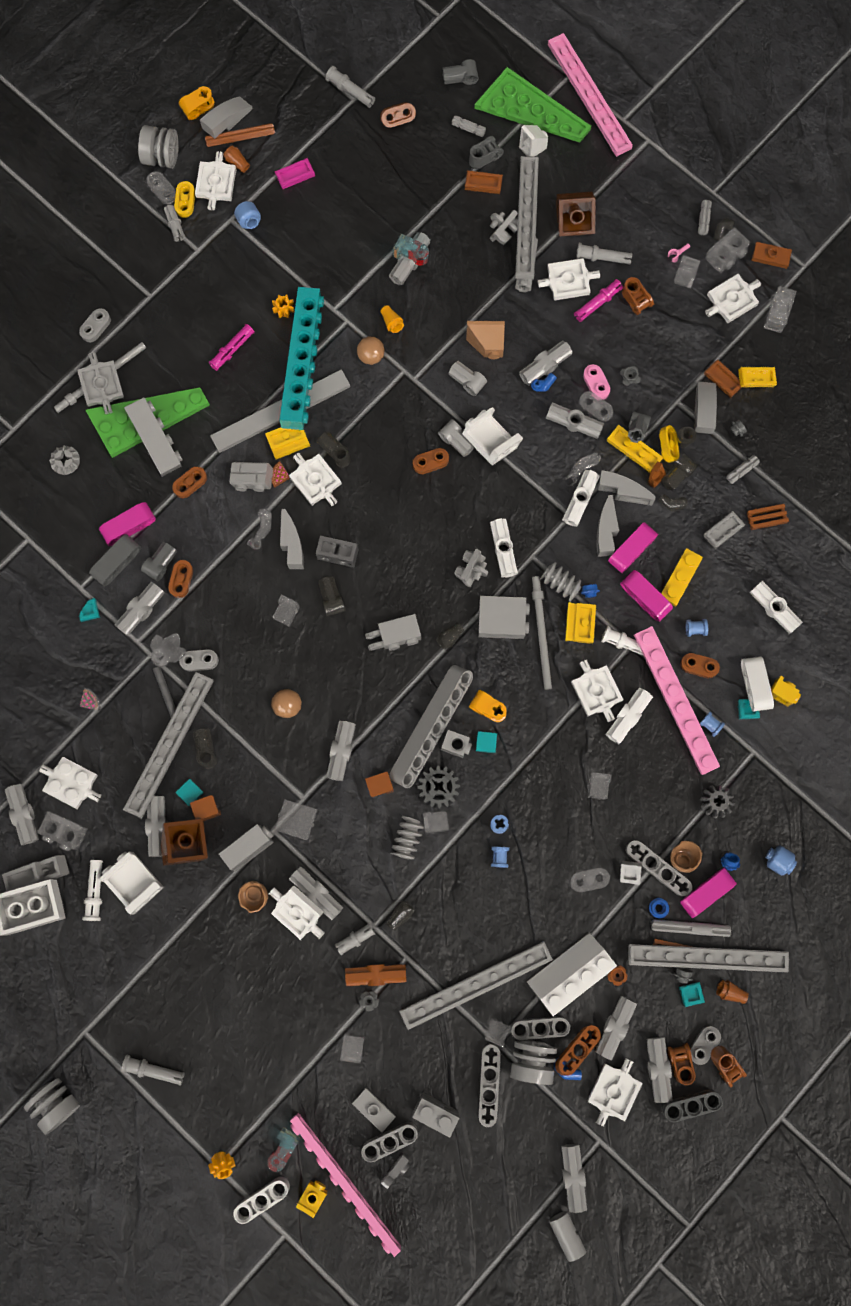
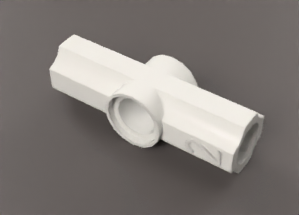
M592 470L584 471L562 519L566 524L578 526L600 476ZM582 495L586 500L579 501L576 496Z
M502 518L490 522L501 577H512L517 575L518 572L507 521ZM506 545L509 549L501 551L499 546Z
M763 581L750 592L765 608L767 615L774 618L789 634L803 623L790 610L786 601L778 597ZM772 604H777L780 611H775Z
M641 688L636 690L628 704L624 705L617 715L616 721L606 733L610 740L617 744L623 741L628 731L635 726L642 716L641 713L653 698L650 693Z

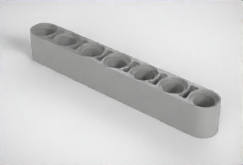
M457 665L450 667L390 772L391 781L404 788H410L414 784L473 679L471 671Z

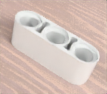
M763 658L742 659L741 669L751 710L754 712L773 709L774 701Z
M284 1177L275 1178L242 1200L234 1210V1219L240 1224L248 1223L284 1199L290 1189L289 1181ZM275 1184H282L285 1192H276ZM257 1196H265L267 1204H259ZM239 1208H247L249 1216H242Z

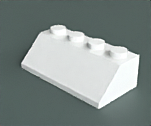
M588 933L529 979L527 983L550 1014L554 1016L617 967V965L597 940Z

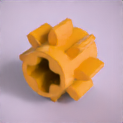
M287 294L285 296L278 295L276 301L272 300L273 306H275L272 308L273 313L278 312L279 318H289V314L294 312V307H292L294 301L293 299L289 300Z
M226 1152L214 1154L211 1158L212 1163L208 1164L210 1174H213L214 1178L217 1177L218 1179L229 1177L233 1172L232 1168L236 1166L233 1157L230 1156V1153L226 1154Z

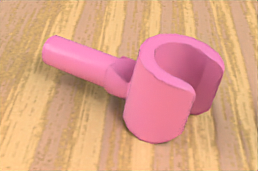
M686 244L678 250L671 249L668 252V257L672 254L676 255L672 262H677L679 255L690 248V245Z

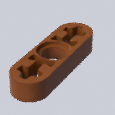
M596 1026L583 1027L557 1059L555 1068L560 1075H572L599 1042L601 1033ZM588 1031H593V1039H588L586 1042L581 1041L588 1038ZM577 1044L583 1049L579 1057L574 1054V1047ZM571 1058L576 1060V1062L570 1061L568 1063L569 1070H563V1062H568Z

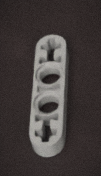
M632 841L627 844V855L636 863H642V868L676 895L687 896L691 893V882L643 843ZM631 845H632V846L638 845V846H639L638 850H639L642 854H643L645 851L648 852L645 856H643V858H642L641 861L639 860V858H640L641 856H640L638 853H635V854H632V853H631V852H632V848H630ZM649 856L656 859V865L653 868H649L646 865V859ZM664 869H668L672 873V877L668 881L664 880L661 876ZM676 876H678L679 879H677L676 881L680 884H683L685 882V888L687 889V891L680 892V887L676 883L673 884V887L670 885V883H672L676 879Z
M487 1044L482 1050L478 1116L480 1123L485 1127H491L497 1121L500 1050L495 1044ZM490 1048L497 1052V1055L493 1056V1063L497 1062V1066H484V1062L489 1063V1056L485 1055V1053ZM487 1069H493L496 1072L493 1080H487L484 1077ZM486 1090L494 1092L495 1097L492 1101L484 1100L483 1093ZM482 1104L487 1106L495 1105L494 1109L490 1107V1115L494 1117L488 1123L482 1118V1115H486V1107L482 1108Z

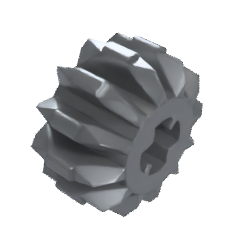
M712 785L709 787L710 791H703L706 797H701L700 800L706 802V804L701 806L702 809L708 808L706 815H710L713 812V818H717L718 814L721 818H724L725 812L728 814L732 812L729 807L734 806L735 803L730 802L729 799L734 798V796H727L728 788L722 792V785H718L717 788ZM719 798L721 804L716 806L717 803H714V799Z

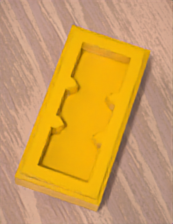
M741 367L738 369L741 387H775L777 385L775 367Z

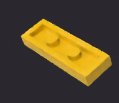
M620 425L607 438V442L649 473L657 461L661 462L663 460L660 454L642 441L638 443L631 442L628 437V431Z
M687 548L661 593L675 607L703 558Z

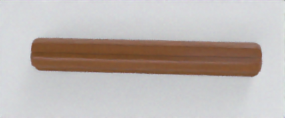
M273 123L224 132L215 139L208 135L205 137L206 145L211 147L272 135L275 133Z

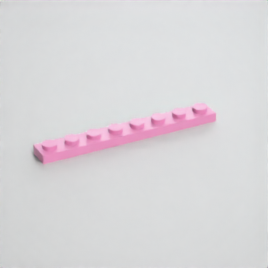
M564 33L548 40L549 48L615 156L617 157L631 150L632 143Z
M651 626L634 634L700 774L704 775L720 767L653 627Z
M297 1113L290 1120L292 1123L290 1126L296 1135L300 1134L305 1140L303 1144L309 1152L313 1151L317 1155L316 1161L321 1168L324 1169L326 1167L330 1172L329 1178L336 1186L339 1184L343 1189L342 1195L349 1203L352 1201L356 1206L355 1212L362 1220L365 1218L369 1223L368 1228L375 1237L378 1235L383 1241L381 1243L383 1249L388 1254L391 1252L395 1257L401 1252L399 1242L302 1116Z

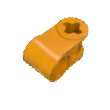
M202 86L192 93L183 96L179 101V105L187 118L194 120L206 111L211 110L215 105L211 90L206 86Z
M478 690L469 708L494 722L503 721L506 717L505 705L486 692ZM501 709V714L495 716L494 710Z

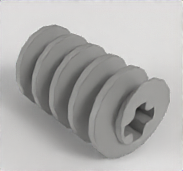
M554 562L546 569L540 580L545 577L544 584L551 582V589L558 586L556 592L564 591L563 597L565 598L570 595L569 602H571L581 589V580L579 579L577 582H574L575 575L568 578L569 571L567 570L562 574L563 567L555 569L556 562Z
M402 816V819L406 822H401L399 825L404 830H397L401 837L394 840L399 845H393L392 848L396 853L390 854L404 859H415L411 852L417 851L413 844L420 843L415 837L422 836L418 829H424V826L416 819Z

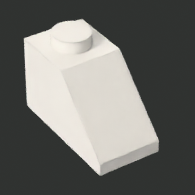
M523 125L521 127L519 148L527 157H535L547 149L548 136L544 130L541 131L537 125Z

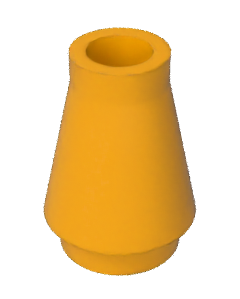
M384 306L380 312L388 331L392 333L399 332L404 327L403 319L390 306Z

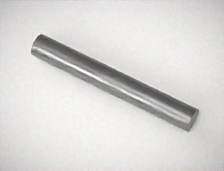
M156 667L153 671L172 718L176 708L161 668Z

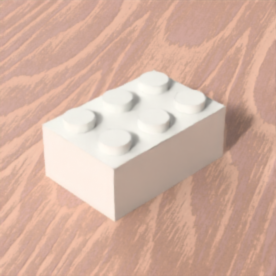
M49 879L0 894V936L14 934L66 918L57 880Z

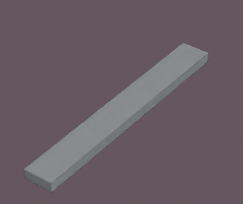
M521 156L515 279H534L539 157Z
M342 369L313 384L312 390H309L308 393L311 396L310 407L350 388V384ZM282 400L210 435L218 452L221 453L280 423ZM294 407L292 410H298L300 407Z
M195 672L123 808L124 811L142 819L214 682L213 679Z
M543 941L400 1010V1014L409 1030L553 959Z
M628 944V965L789 972V952Z

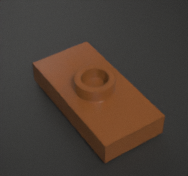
M756 242L752 261L787 269L792 249Z

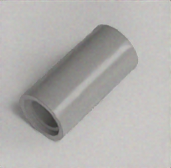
M564 1211L553 1216L549 1223L568 1262L581 1258L587 1251L578 1233L575 1232L576 1229L568 1212Z

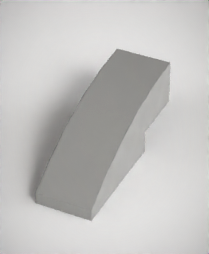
M240 96L232 98L216 106L200 119L202 129L215 139L225 129L227 131L231 130L253 108Z
M697 381L694 432L713 434L716 428V383Z
M601 471L598 490L616 493L615 500L653 505L655 496L637 482L613 472Z
M613 495L608 496L598 522L596 540L598 557L613 555L615 551L613 536H617L619 527Z
M282 509L281 549L282 551H288L287 565L289 569H304V556L299 535L291 517L285 509Z
M58 855L4 873L2 876L6 892L68 875L69 870L65 855Z

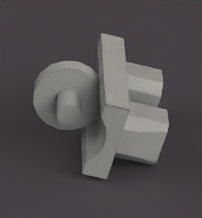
M513 210L505 220H503L505 216L503 212L499 215L493 213L490 217L492 220L490 226L493 229L498 226V229L489 239L492 242L497 240L503 245L506 244L512 236L505 231V228L508 227L514 233L517 231L518 219L516 215L518 213Z
M475 549L474 552L466 550L463 555L464 562L468 563L466 568L458 566L454 572L456 577L462 580L466 586L471 587L474 579L479 580L481 576L486 577L488 575V571L485 570L487 565L484 562L485 557L478 549Z

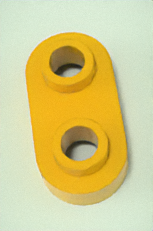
M183 181L177 185L174 208L178 216L186 218L193 213L195 189L192 183Z
M671 425L660 429L659 439L663 459L668 463H672L679 459V446L676 430Z

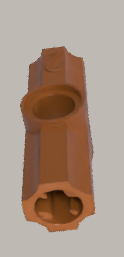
M377 964L366 965V967L345 968L346 986L385 985V983L406 982L405 964L388 966Z

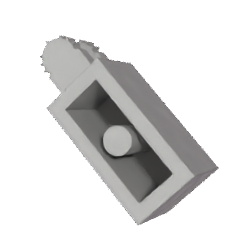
M415 614L379 623V630L366 633L365 635L366 639L380 636L382 638L381 642L370 644L368 646L369 650L389 648V651L400 648V645L403 644L408 646L418 643V640H421V633Z

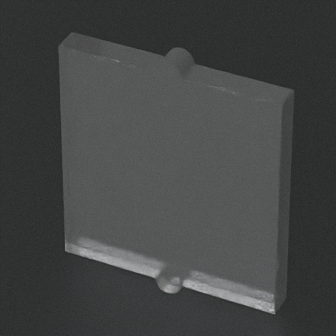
M284 800L281 812L278 813L279 819L275 831L308 841L311 829L314 827L313 822L317 809Z

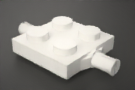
M219 151L216 152L215 161L200 162L195 190L196 198L209 200L207 208L209 210L212 209V211L215 210L216 201H232L236 166L223 163L224 154L222 152L219 154Z
M584 258L551 263L547 267L549 278L538 280V287L550 286L554 300L590 295L589 279L600 278L599 270L588 272L585 267Z
M737 274L710 290L707 296L712 301L713 306L705 310L706 315L710 317L718 312L729 323L751 310L759 303L754 296L753 290L761 286L760 281L756 279L748 284Z
M297 453V456L295 455L293 458L299 464V467L289 475L293 483L312 506L324 498L327 499L331 506L334 503L336 504L338 501L331 493L342 484L340 479L320 454L305 461L300 453Z
M587 660L580 662L584 674L571 683L587 716L603 712L607 722L614 720L615 718L610 708L622 702L623 698L607 665L591 670Z
M65 757L61 758L54 769L43 764L39 772L49 776L48 782L42 791L77 810L82 801L87 797L96 802L99 801L98 798H101V794L92 791V785L98 775Z
M293 886L284 895L275 887L270 891L269 895L278 901L276 908L271 914L301 940L310 931L319 939L324 935L325 932L316 925L323 911L297 887Z
M627 1058L621 1069L613 1068L604 1063L587 1100L601 1111L596 1123L603 1127L608 1116H615L623 1121L626 1120L642 1086L640 1081L632 1078L629 1074L634 1062Z

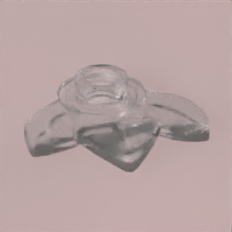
M177 633L170 635L164 640L159 635H156L151 641L150 647L153 651L151 660L158 667H163L169 662H177L185 655L186 650L180 647V638Z

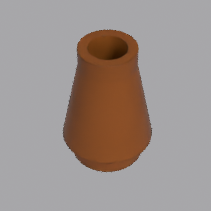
M232 145L225 151L223 156L226 158V162L235 165L243 173L249 169L250 164L246 161L238 147Z
M729 980L720 981L716 991L717 996H720L722 1000L740 1002L742 1004L747 1002L749 996L748 992L743 991Z

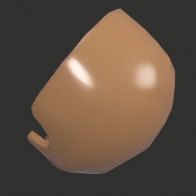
M368 336L363 338L357 346L359 359L369 365L380 362L384 356L383 343L376 337Z
M283 689L274 695L271 707L276 715L282 718H290L297 715L300 711L302 701L299 694L295 691Z
M681 841L672 849L670 855L673 867L684 873L694 871L702 860L700 847L692 841Z
M257 881L245 883L238 893L240 906L246 909L248 913L260 911L268 900V891L265 886Z

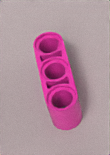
M143 502L100 526L99 531L107 545L113 546L123 535L132 536L155 522L156 518L148 504Z
M645 522L642 523L609 558L608 562L619 572L623 573L659 534Z
M633 570L620 583L625 592L658 622L673 609L671 603L636 570Z
M722 868L689 895L685 896L680 901V904L690 917L694 918L730 891L737 883L728 871Z

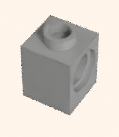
M448 730L441 750L463 758L464 754H469L472 744L469 743V737ZM460 740L463 747L456 750L452 747V742Z

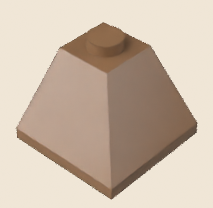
M467 321L466 340L484 357H489L490 359L503 357L505 321Z

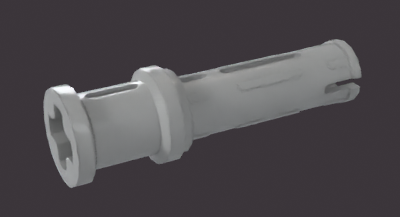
M335 66L330 67L325 76L326 81H331L337 85L339 90L347 91L368 108L371 107V104H374L375 97L350 81L349 76L340 73Z
M579 242L576 259H591L592 262L598 259L630 265L631 260L626 258H632V253L600 249L597 245L586 246Z
M130 1055L125 1056L121 1068V1073H133L139 1078L148 1076L178 1084L179 1086L182 1085L185 1075L184 1072L148 1064L146 1059L130 1058Z

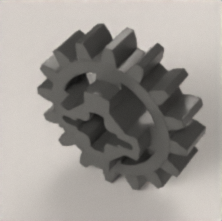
M437 766L435 771L430 767V773L423 772L425 778H419V782L423 783L418 786L419 790H423L419 796H425L424 803L430 801V807H433L435 804L438 805V809H441V804L448 807L449 800L453 803L455 802L453 795H459L455 791V789L460 788V785L455 784L459 779L458 777H452L454 771L447 773V767L440 770V766ZM441 774L444 776L442 778H435L433 775ZM449 781H451L452 784L451 793L447 790V784L449 783ZM427 782L431 785V790L428 794L426 792ZM434 783L438 785L442 783L444 792L441 790L436 792ZM436 796H443L445 799L435 800L433 798H435Z

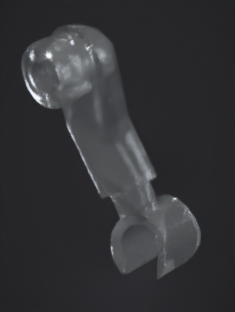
M593 453L578 460L572 470L573 473L565 478V480L568 478L573 479L574 482L570 486L577 483V477L581 475L584 469L599 464L601 456H597L598 453Z
M267 509L259 510L260 529L257 531V535L247 542V545L252 546L251 548L253 549L261 547L260 540L264 539L271 530L272 514Z

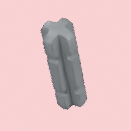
M454 116L452 120V125L460 126L463 130L476 133L480 137H483L486 128L481 125L477 126L476 123L462 119L459 116Z
M703 200L701 203L698 234L707 235L709 231L710 208L712 205L710 200Z
M755 455L751 456L747 461L735 468L734 471H731L726 476L727 480L733 484L757 466L760 462Z

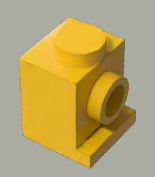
M780 676L771 687L773 699L787 707L793 703L796 704L801 696L800 690L796 689L793 683L789 681L784 682V677Z
M310 1180L296 1208L314 1218L327 1195L326 1186L315 1180L313 1182ZM310 1195H314L316 1197L315 1202L309 1200Z

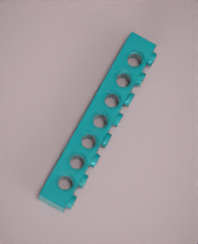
M298 287L279 420L281 428L304 430V424L308 423L306 408L310 407L311 396L308 393L313 387V379H311V373L315 372L313 356H317L315 341L319 340L320 334L317 326L321 324L322 313L320 312V307L324 305V296H321L320 289ZM299 373L304 374L303 376H296ZM296 390H302L300 393H294ZM294 407H300L298 410H292Z

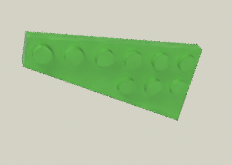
M508 67L475 103L474 109L524 125H537L545 132L576 142H581L591 130V125Z
M200 387L145 398L147 402L151 401L156 410L153 412L155 418L160 417L165 426L162 428V431L210 405ZM138 400L111 405L113 411L111 414H105L103 406L86 410L112 458L143 442L124 408Z

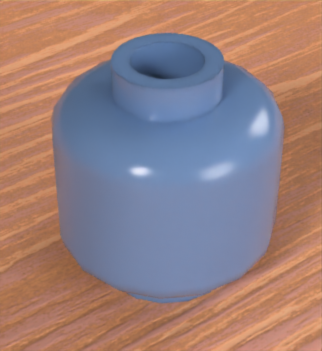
M245 201L240 203L235 209V217L242 228L253 229L259 224L261 215L254 203Z
M777 846L775 849L770 848L765 856L768 859L767 867L781 876L786 873L789 875L797 864L795 854L783 846Z

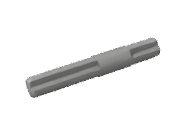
M653 919L651 922L653 931L730 937L731 927L729 925Z

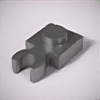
M404 1152L381 1181V1184L387 1189L399 1174L403 1175L410 1166L408 1164L410 1157Z

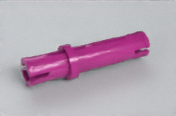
M615 279L609 286L599 290V294L574 312V316L578 315L576 319L582 322L602 304L609 302L612 296L623 289V285H620L621 282Z
M245 324L224 348L221 347L219 349V353L209 361V365L218 371L227 360L232 358L231 355L254 333V330L248 324Z

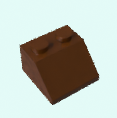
M593 192L556 194L559 236L595 234V196Z
M203 819L163 823L161 839L163 866L203 861L208 858Z

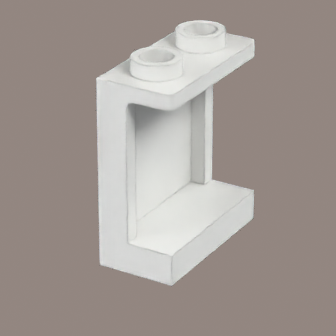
M493 407L487 411H481L475 419L470 418L465 423V429L462 433L491 465H494L516 450L523 439L519 433L512 437L493 418L492 414L495 411Z
M124 852L117 858L118 862L113 867L110 865L103 870V876L99 879L105 882L126 906V911L134 915L164 887L134 852Z

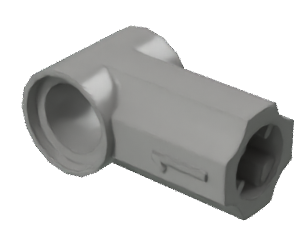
M459 361L455 362L449 371V375L462 384L463 388L472 396H476L487 383L486 378L481 373L473 372Z
M451 419L438 431V434L445 443L451 444L465 457L475 447L464 437L459 424Z

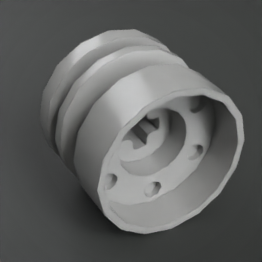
M142 126L138 144L141 164L155 166L158 161L160 167L166 166L173 169L178 157L177 131L171 128L168 130L163 127L159 133L156 126Z
M515 1041L514 1047L523 1049V1052L515 1051L513 1056L522 1059V1061L512 1063L510 1078L529 1083L552 1085L554 1070L546 1067V1063L556 1062V1059L547 1056V1054H557V1048L540 1041Z
M59 1078L41 1087L32 1095L29 1102L23 1108L26 1112H29L36 1107L30 1117L32 1119L40 1114L43 1116L37 1126L45 1136L63 1123L81 1105L73 1095H69L64 1099L61 1097L67 1089L66 1086L56 1091V1088L62 1083Z

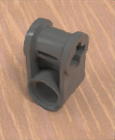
M490 136L471 147L469 164L472 168L480 169L503 155L504 150L499 148L494 136Z

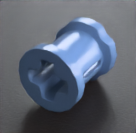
M707 619L702 621L686 620L687 637L697 634L707 636Z
M709 712L699 723L700 726L706 727L713 737L725 725L724 722L721 723L712 716V712Z
M496 815L490 823L492 831L498 834L505 832L509 826L508 819L503 815ZM503 820L504 822L502 825L504 826V828L500 827L499 829H497L495 827L496 823L494 821Z
M492 847L493 863H491V867L508 868L507 851H509V848Z

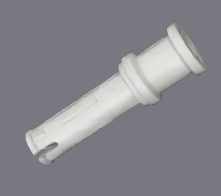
M609 626L606 627L601 642H608L616 645L618 649L623 647L643 655L636 640L627 637V634L624 632L619 633L612 630Z
M90 860L88 895L84 900L86 906L85 916L82 917L83 921H101L99 917L100 905L102 904L101 899H99L101 886L99 878L102 874L103 863L101 860ZM95 871H96V881H95V888H94V876H95Z

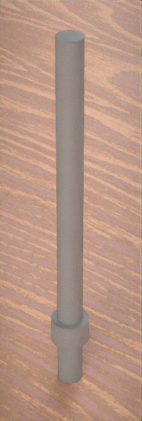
M143 342L114 362L116 370L146 349ZM82 386L72 394L68 393L64 396L65 399L55 405L54 409L59 413L68 405L72 406L76 403L77 399L84 394Z
M535 576L532 577V600L535 601L544 690L552 689L542 604L544 596L543 591H541L540 577Z

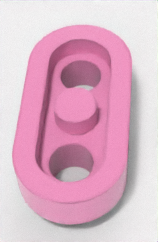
M594 364L587 366L584 370L583 378L592 396L596 400L606 399L610 393V386L602 369ZM595 371L596 375H592L590 372ZM603 387L604 391H600L598 388Z

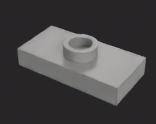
M732 511L705 532L703 536L717 549L742 529L745 524Z
M367 1088L352 1103L381 1132L396 1117Z

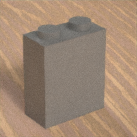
M480 596L478 637L524 639L525 633H529V622H526V615H529L530 604L526 603V598Z
M257 824L220 852L219 855L230 870L237 871L274 843L271 839L273 834L267 827Z
M422 1092L413 1110L412 1118L451 1137L459 1120V1111Z

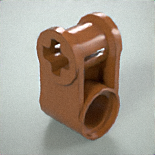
M630 277L626 280L622 289V295L636 315H639L645 308L654 305L651 295L646 291L638 278ZM628 287H633L635 290L631 291Z
M688 1043L675 1048L667 1047L675 1080L683 1085L692 1084L696 1077ZM687 1069L689 1078L682 1081L680 1073L682 1070Z
M716 1046L712 1049L711 1060L730 1088L738 1079L747 1076L735 1057L725 1047Z

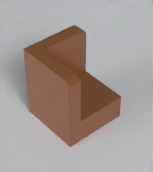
M388 772L365 779L371 797L394 792Z
M212 795L190 803L195 820L203 819V821L221 815Z

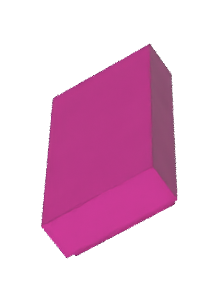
M308 158L275 171L282 189L315 176Z

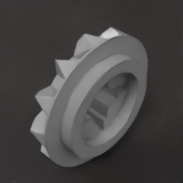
M63 445L60 448L56 447V450L51 453L49 461L56 473L67 475L78 468L80 457L74 448ZM64 454H65V456H66L69 460H66L65 463H64V465H63V463H62V461H60V459H63V456H64Z

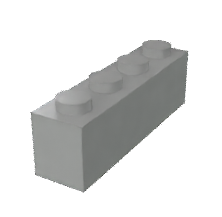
M142 398L124 407L161 476L182 467L180 464L182 458L178 450L173 451L171 445L174 443L169 434L165 435L162 431V428L165 426L160 417L155 418L153 412L156 410L151 401L147 402L145 398Z

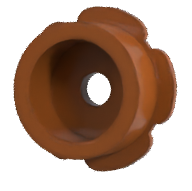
M622 966L615 967L607 975L608 980L616 986L622 985L627 980L626 970Z

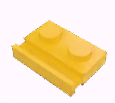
M280 427L265 433L275 459L310 447L304 430Z
M568 603L565 641L593 644L596 605Z

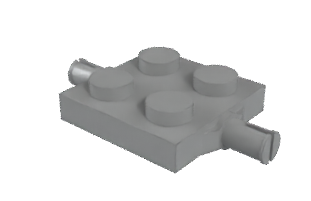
M92 352L93 356L91 353L88 354L91 364L85 368L77 369L87 406L103 404L105 414H111L113 411L110 402L124 397L114 361L98 362L96 352Z

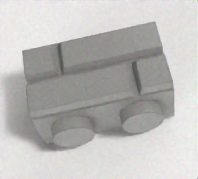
M233 462L229 482L237 491L244 492L247 489H253L257 492H264V489H271L273 468L269 463Z

